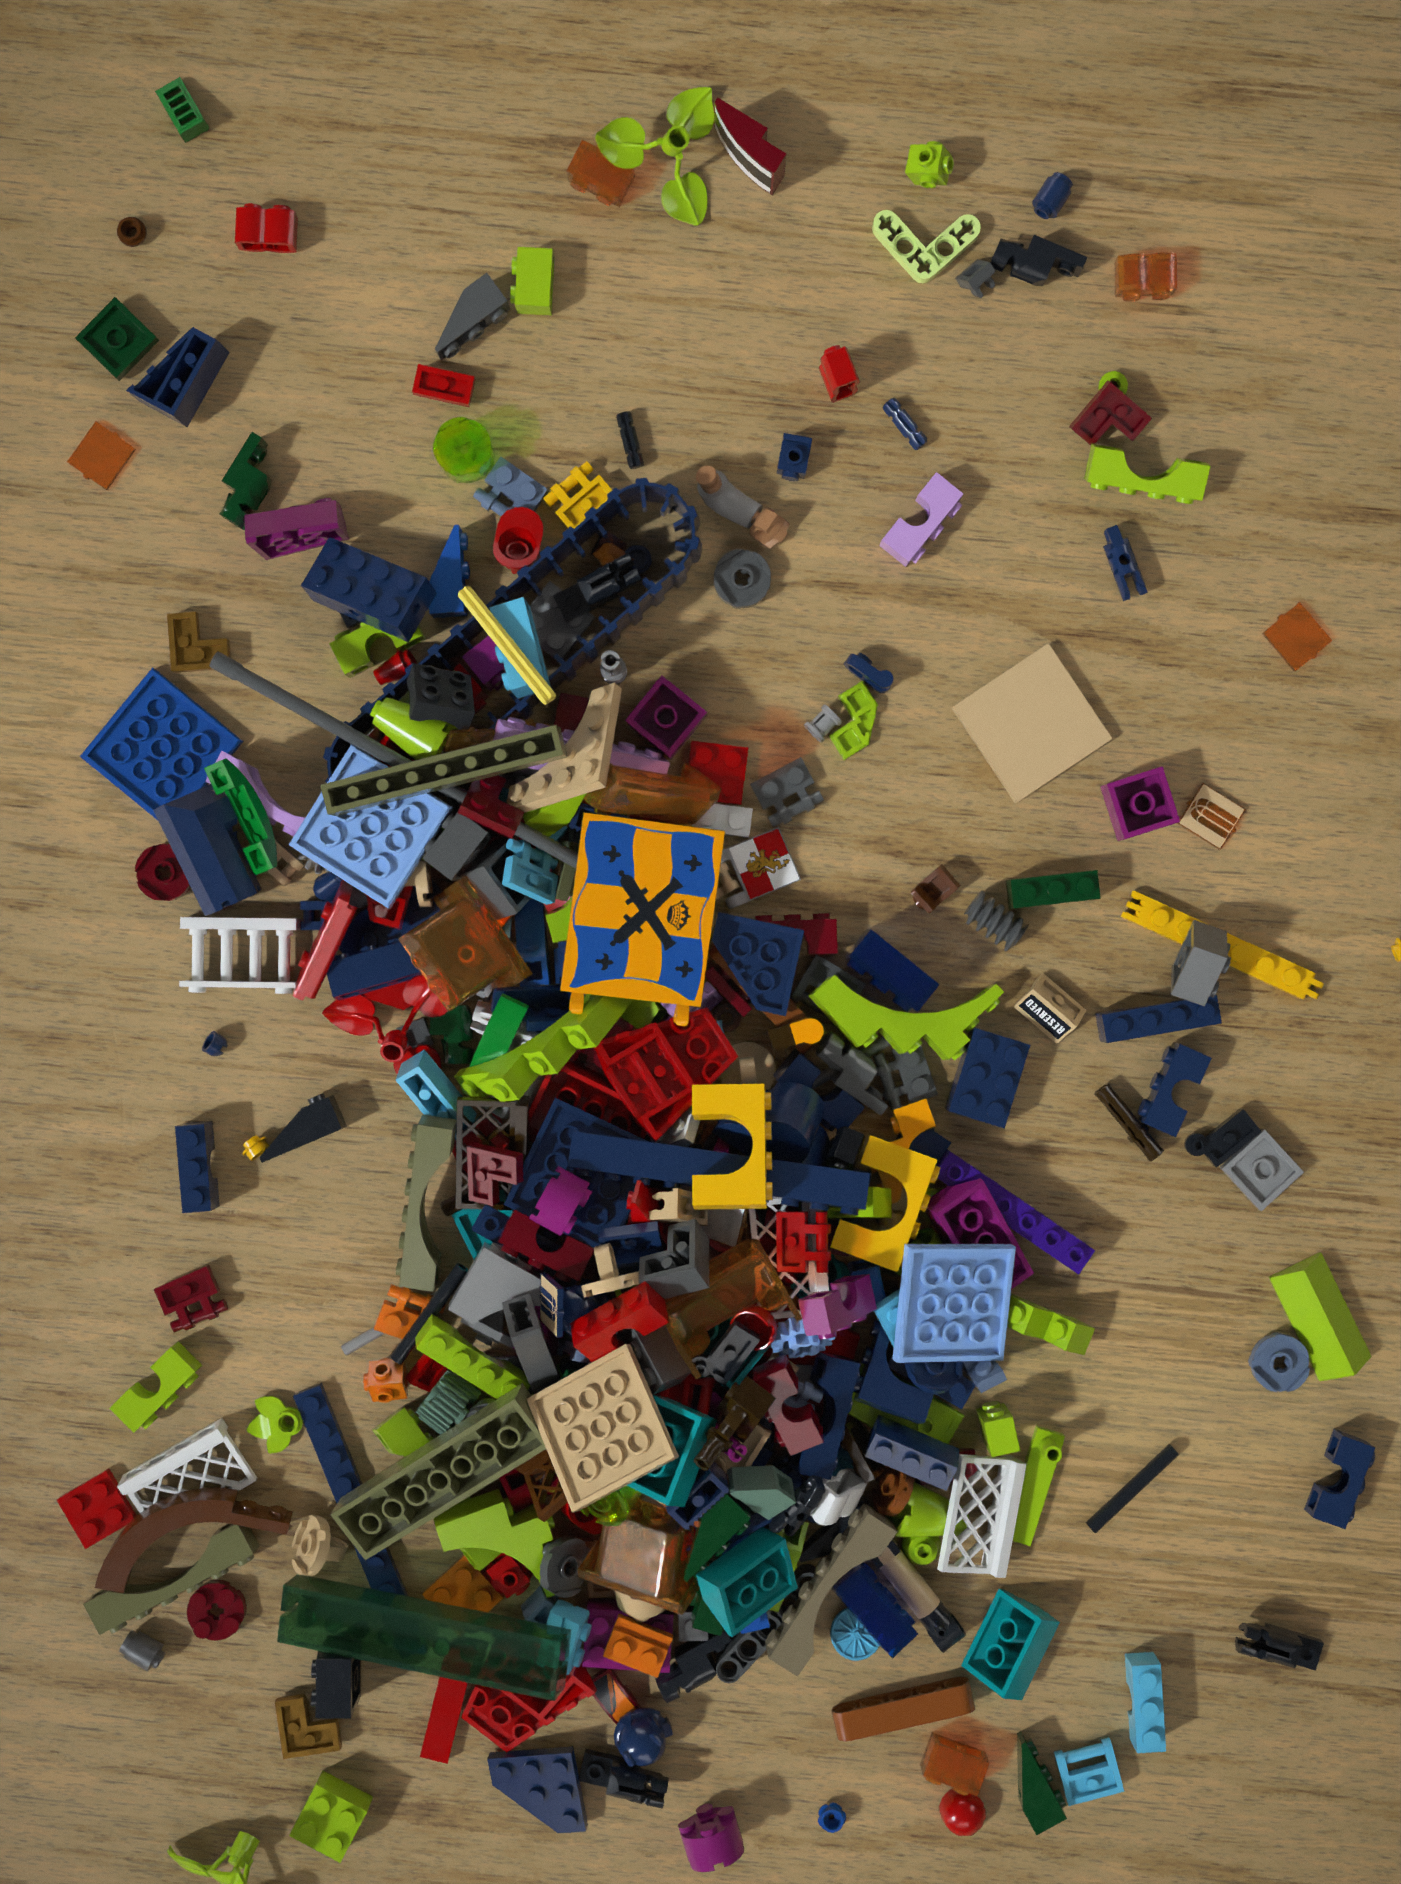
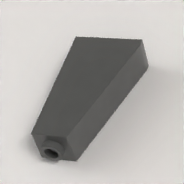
M527 1293L502 1302L512 1343L532 1392L536 1394L560 1381L561 1377L531 1294Z

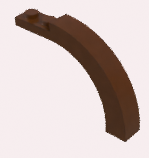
M229 1488L193 1489L166 1497L139 1513L117 1536L100 1569L95 1588L124 1593L130 1580L133 1565L139 1556L158 1538L177 1528L194 1523L220 1522L287 1534L293 1511L286 1510V1508L278 1505L271 1507L258 1505L252 1500L237 1501L238 1490Z

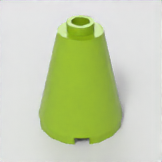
M387 697L383 702L377 700L370 713V716L374 717L372 724L416 761L441 754L453 731L454 726L441 720H410L409 703Z
M914 1482L910 1499L904 1509L896 1516L889 1517L885 1515V1517L893 1522L897 1530L895 1537L943 1536L950 1500ZM963 1519L955 1525L954 1534L956 1536H959L967 1528Z

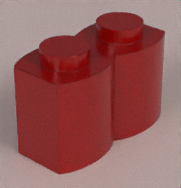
M247 203L244 207L236 208L235 244L239 250L249 252L270 251L275 253L297 252L298 217L290 207L274 205L273 208L263 209L258 204Z
M835 345L826 349L820 359L819 371L830 400L834 403L853 396L858 391L857 385L860 383L847 347L841 348L840 345Z

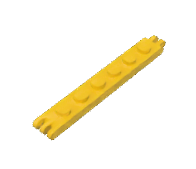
M1133 890L1130 896L1139 900L1140 903L1137 905L1127 901L1125 907L1134 910L1135 914L1133 916L1123 911L1120 916L1182 945L1193 920L1202 922ZM1227 933V943H1230L1228 956L1231 957L1229 967L1299 999L1304 1000L1306 996L1318 999L1319 994L1310 990L1311 985L1322 989L1324 983L1314 979L1316 973Z

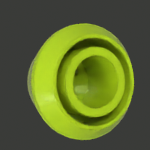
M939 1536L903 1537L902 1551L912 1564L919 1566L928 1565L935 1561L940 1554Z

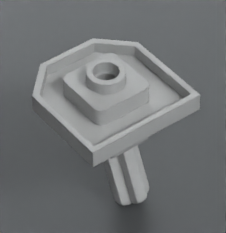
M504 1310L490 1314L475 1324L464 1318L460 1321L473 1328L472 1331L477 1333L475 1337L477 1340L491 1346L492 1342L497 1344L500 1342L511 1348L514 1346L510 1335L503 1331Z

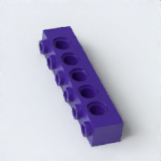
M947 1149L936 1166L940 1167L937 1178L948 1186L982 1179L1007 1225L1078 1275L1094 1254L1095 1250L950 1150Z

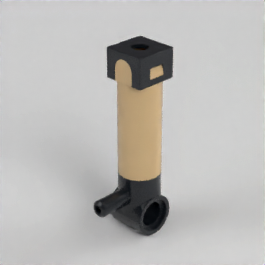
M894 1537L881 1556L870 1559L876 1568L882 1571L919 1619L941 1652L944 1653L966 1636L958 1620L943 1605L900 1549Z

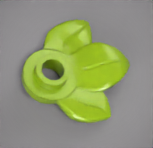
M274 1396L259 1397L255 1400V1405L260 1414L251 1421L247 1427V1432L257 1438L267 1439L268 1453L281 1452L288 1447L291 1437L301 1430L304 1422L299 1410L294 1407H286L281 1399ZM286 1416L294 1419L293 1425H288L285 1422Z

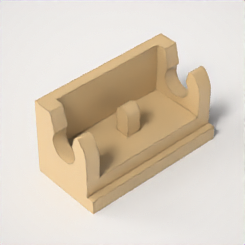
M673 1188V1191L658 1192L652 1196L656 1200L663 1199L665 1205L661 1210L649 1211V1220L673 1225L696 1219L700 1226H708V1209L695 1210L693 1208L691 1191Z

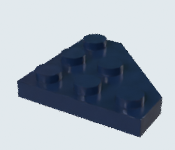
M718 912L712 942L745 990L751 1002L758 1011L786 1016L804 930Z
M573 1746L489 1753L487 1761L494 1787L557 1833L586 1832L588 1821Z

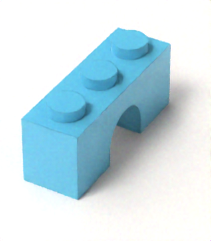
M1154 1652L1125 1653L1126 1682L1132 1699V1711H1128L1130 1741L1137 1753L1166 1752L1161 1663Z

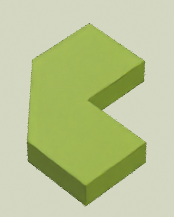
M864 681L838 695L839 700L853 720L829 735L843 760L862 750L870 742L878 704Z

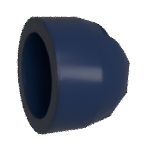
M212 1031L205 1039L202 1051L214 1057L223 1055L224 1053L220 1050L222 1046L227 1048V1041L221 1034Z

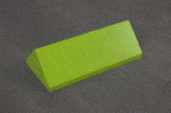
M1319 1252L1269 1276V1280L1299 1341L1308 1351V1360L1319 1381H1326L1356 1375L1372 1356L1322 1253Z

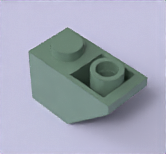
M775 1466L731 1467L727 1470L728 1488L732 1497L740 1500L749 1506L753 1512L759 1513L768 1520L796 1503L792 1479Z

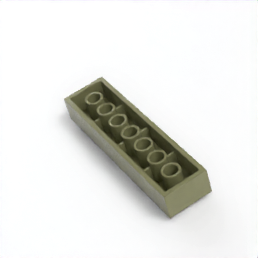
M523 1383L342 1496L330 1515L362 1557L367 1560L546 1449L526 1400L532 1395Z

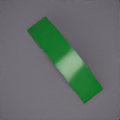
M227 758L205 767L204 770L216 795L223 792L226 793L250 845L242 850L254 875L277 867V849L272 826L265 808L252 785Z
M502 993L482 1035L470 1067L493 1060L509 1052L529 1005Z

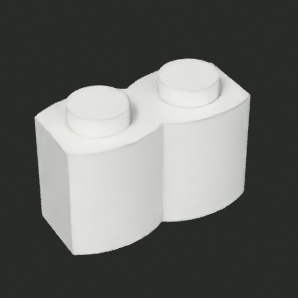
M852 1468L840 1470L836 1476L831 1477V1480L822 1479L826 1491L811 1514L814 1521L818 1524L832 1525L837 1522L839 1517L850 1516L856 1509L867 1483L865 1484L863 1479Z

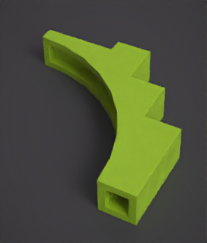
M832 975L818 986L809 997L854 1047L864 1045L866 1048L877 1039L878 1035L876 1032L879 1031L898 1054L906 1053L907 1051L911 1054L923 1043L920 1039L923 1038L942 1060H950L951 1058L956 1060L967 1050L964 1045L970 1041L963 1030L969 1032L980 1022L977 1018L984 1011L987 1013L992 1011L1001 1002L998 998L1004 991L997 984L986 987L972 999L951 1009L932 1013H909L891 1010L872 1003L852 991L837 976Z
M586 994L582 1014H573L571 1011H568L554 1024L526 1043L493 1060L476 1066L462 1068L454 1078L461 1085V1090L469 1097L494 1096L500 1102L520 1100L538 1076L558 1074L576 1050L597 1047L633 1000Z

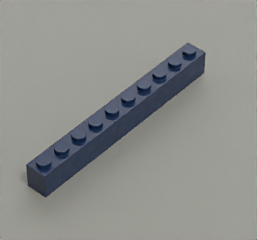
M573 1131L567 1167L575 1169L574 1175L592 1177V1172L604 1173L603 1179L621 1181V1177L625 1176L632 1177L635 1184L637 1180H641L644 1185L650 1186L652 1180L663 1182V1188L673 1189L680 1188L681 1185L692 1186V1175H723L733 1173L742 1168L750 1156ZM772 1159V1170H767V1182H772L773 1198L781 1199V1205L799 1207V1202L811 1203L810 1209L828 1211L829 1206L840 1207V1213L858 1215L859 1210H866L870 1173Z

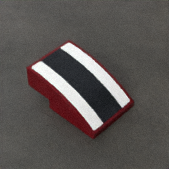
M717 97L714 102V127L723 146L736 165L753 182L773 196L785 176L787 154L767 142V127Z

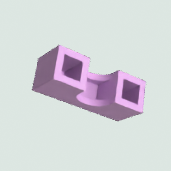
M936 472L915 500L925 509L927 521L922 525L912 526L899 518L883 537L879 546L905 567L910 561L916 564L926 551L923 545L930 538L934 541L945 528L941 525L947 516L952 519L962 507L959 501L963 493Z

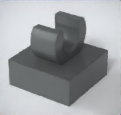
M977 259L955 279L961 288L969 289L972 295L982 298L983 293L980 291V285L984 282L987 287L993 288L995 282L990 276L996 271L990 262Z

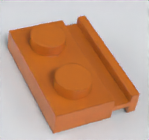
M619 1613L604 1649L603 1657L658 1678L670 1643L673 1640V1634L646 1623L637 1622L633 1618Z

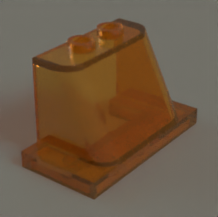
M467 876L459 879L433 898L440 908L439 912L398 938L410 955L414 967L420 970L427 980L429 989L438 996L448 1012L490 984L494 989L512 987L533 974Z
M615 1491L605 1505L601 1536L578 1567V1577L683 1615L700 1589L698 1580L694 1576L687 1582L683 1579L685 1565L694 1540L693 1525H689V1529H684L668 1514L667 1508Z

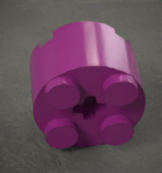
M558 1166L555 1170L560 1173L558 1179L551 1177L535 1208L540 1210L538 1215L532 1213L529 1219L561 1236L563 1231L567 1234L570 1233L577 1220V1217L573 1215L578 1205L585 1206L592 1191L587 1189L590 1184L589 1182Z
M703 1804L696 1809V1814L678 1824L688 1861L694 1871H715L714 1865L722 1862L724 1867H727L736 1862L744 1853L743 1838L732 1806L713 1808L712 1804Z

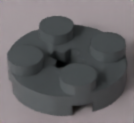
M735 549L726 553L718 561L714 571V587L721 600L733 608L740 609L755 606L765 598L770 588L771 571L768 563L760 554L754 551ZM737 572H741L743 575L746 573L750 575L746 586L735 583Z
M568 1535L562 1536L554 1542H548L544 1546L540 1565V1584L544 1589L562 1598L572 1597L582 1590L579 1587L584 1580L589 1581L594 1567V1556L591 1549L586 1546V1542ZM567 1561L571 1562L570 1567H567L564 1573L565 1563Z

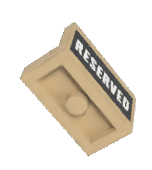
M1044 973L1035 980L1030 990L1014 1006L1016 1010L1055 1043H1059L1072 1032L1087 1011Z

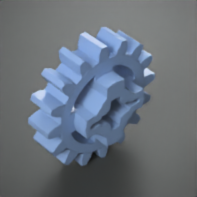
M800 1315L799 1318L791 1317L784 1322L778 1323L777 1336L771 1343L773 1353L779 1352V1356L788 1354L789 1358H797L799 1356L804 1358L805 1355L814 1356L820 1351H825V1346H831L833 1344L832 1340H835V1337L819 1339L818 1335L806 1336L802 1316Z

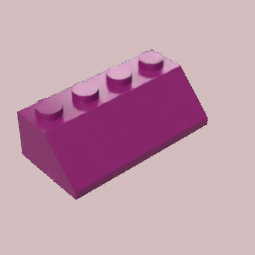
M982 1179L943 1188L930 1198L925 1212L943 1244H1012L1016 1247L1011 1289L1034 1274Z

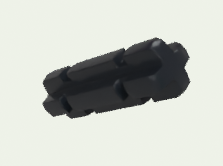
M630 411L621 412L616 415L618 427L621 428L620 435L625 454H628V466L630 469H637L644 465L642 453H639L640 446L635 426H632L634 424Z

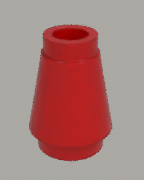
M399 650L377 669L373 670V673L378 683L384 685L400 680L406 675L405 669L409 665L418 663L410 650Z

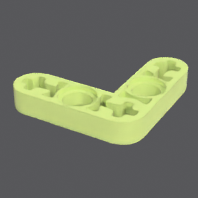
M882 210L877 213L872 225L875 237L915 281L922 284L933 280L971 246L978 238L981 229L980 222L975 216L970 214L963 215L925 247L902 220L890 210ZM881 220L885 223L888 221L892 222L890 229L896 235L892 242L890 241L892 233L887 228L880 229ZM962 225L965 227L971 225L973 227L972 235L967 232L958 242L956 237L961 233ZM901 240H908L911 242L913 250L908 254H903L898 251L897 243ZM942 242H948L953 247V253L949 256H943L938 252L937 246ZM917 252L920 253L918 255L917 260L923 266L927 263L930 265L928 270L929 273L925 271L919 273L918 269L920 265L915 259L912 261V263H909V261L914 258Z

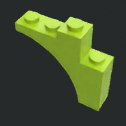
M496 1489L458 1503L433 1518L444 1552L460 1548L495 1550L518 1560L540 1582L542 1551L544 1546L553 1540L550 1529L554 1528L555 1524L552 1516L545 1522L538 1519L534 1504L516 1513L512 1510L509 1498L502 1499L500 1489ZM544 1589L547 1598L555 1595Z

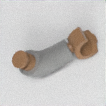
M703 466L697 471V490L708 507L726 519L750 528L749 534L766 548L771 549L777 542L781 543L788 534L786 530L790 525L787 520L769 507H764L762 510L763 505L739 491L729 482L724 473L715 470L712 466Z

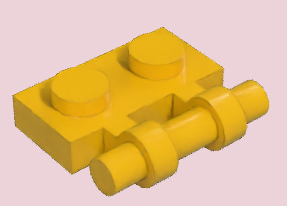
M587 461L579 468L575 466L569 472L571 475L559 485L557 483L550 488L551 492L543 498L549 507L558 500L563 504L555 513L567 528L572 527L575 529L585 520L584 514L592 507L598 509L607 501V494L612 491L600 475L596 476L591 482L586 478L594 470ZM579 484L582 489L570 499L566 493Z

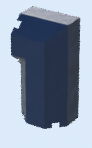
M212 784L153 810L205 916L238 903L262 890L242 850V846L237 838V831L233 832V826L237 824L238 817L228 797L224 793L216 795L212 791L214 790Z

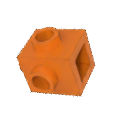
M389 1358L369 1361L368 1373L364 1374L363 1383L365 1391L370 1392L373 1402L387 1403L392 1400L407 1399L408 1380L405 1377L408 1371L405 1362L398 1364Z

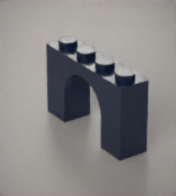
M894 1286L888 1292H885L886 1297L898 1290L899 1287ZM875 1319L870 1330L873 1340L871 1346H866L863 1352L861 1363L865 1365L857 1384H855L853 1392L856 1393L853 1400L916 1424L925 1423L934 1394L908 1385L894 1376L886 1358L887 1346L890 1340L880 1321Z

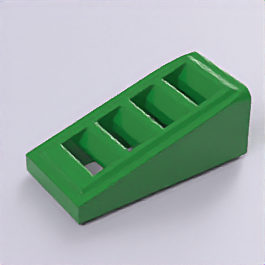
M180 77L155 91L185 143L210 129ZM178 88L181 89V92L172 96L169 99H166V95L170 94ZM183 97L186 98V100H185L184 102H182V103L178 104L177 106L171 108V106H170L171 104L177 102L178 100L182 99ZM188 106L191 107L190 110L184 112L178 117L175 115L176 113L187 108ZM195 114L196 118L185 123L184 125H181L182 121L186 120L187 118Z

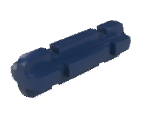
M891 398L884 404L883 410L888 417L892 416V422L903 436L910 439L909 443L913 449H920L927 443V437L922 431H918L917 424L905 409H901L902 405L896 398Z

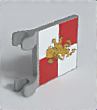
M779 827L722 850L721 863L728 860L731 861L743 892L728 897L725 900L729 909L801 880Z

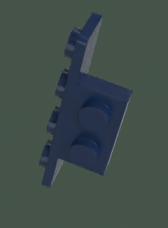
M561 985L495 988L491 1012L493 1013L500 996L504 993L529 1005L523 1019L527 1031L539 1032L550 1027L570 1011L569 1002L572 992L560 991Z
M484 1205L472 1226V1231L503 1246V1244L497 1241L509 1216L489 1205ZM544 1228L543 1231L538 1230L536 1233L537 1245L545 1252L555 1251L562 1244L558 1241L560 1236L547 1228ZM521 1253L518 1254L519 1257H522L527 1261L529 1260V1257ZM545 1266L544 1271L555 1275L556 1270ZM572 1279L569 1285H575L576 1280Z

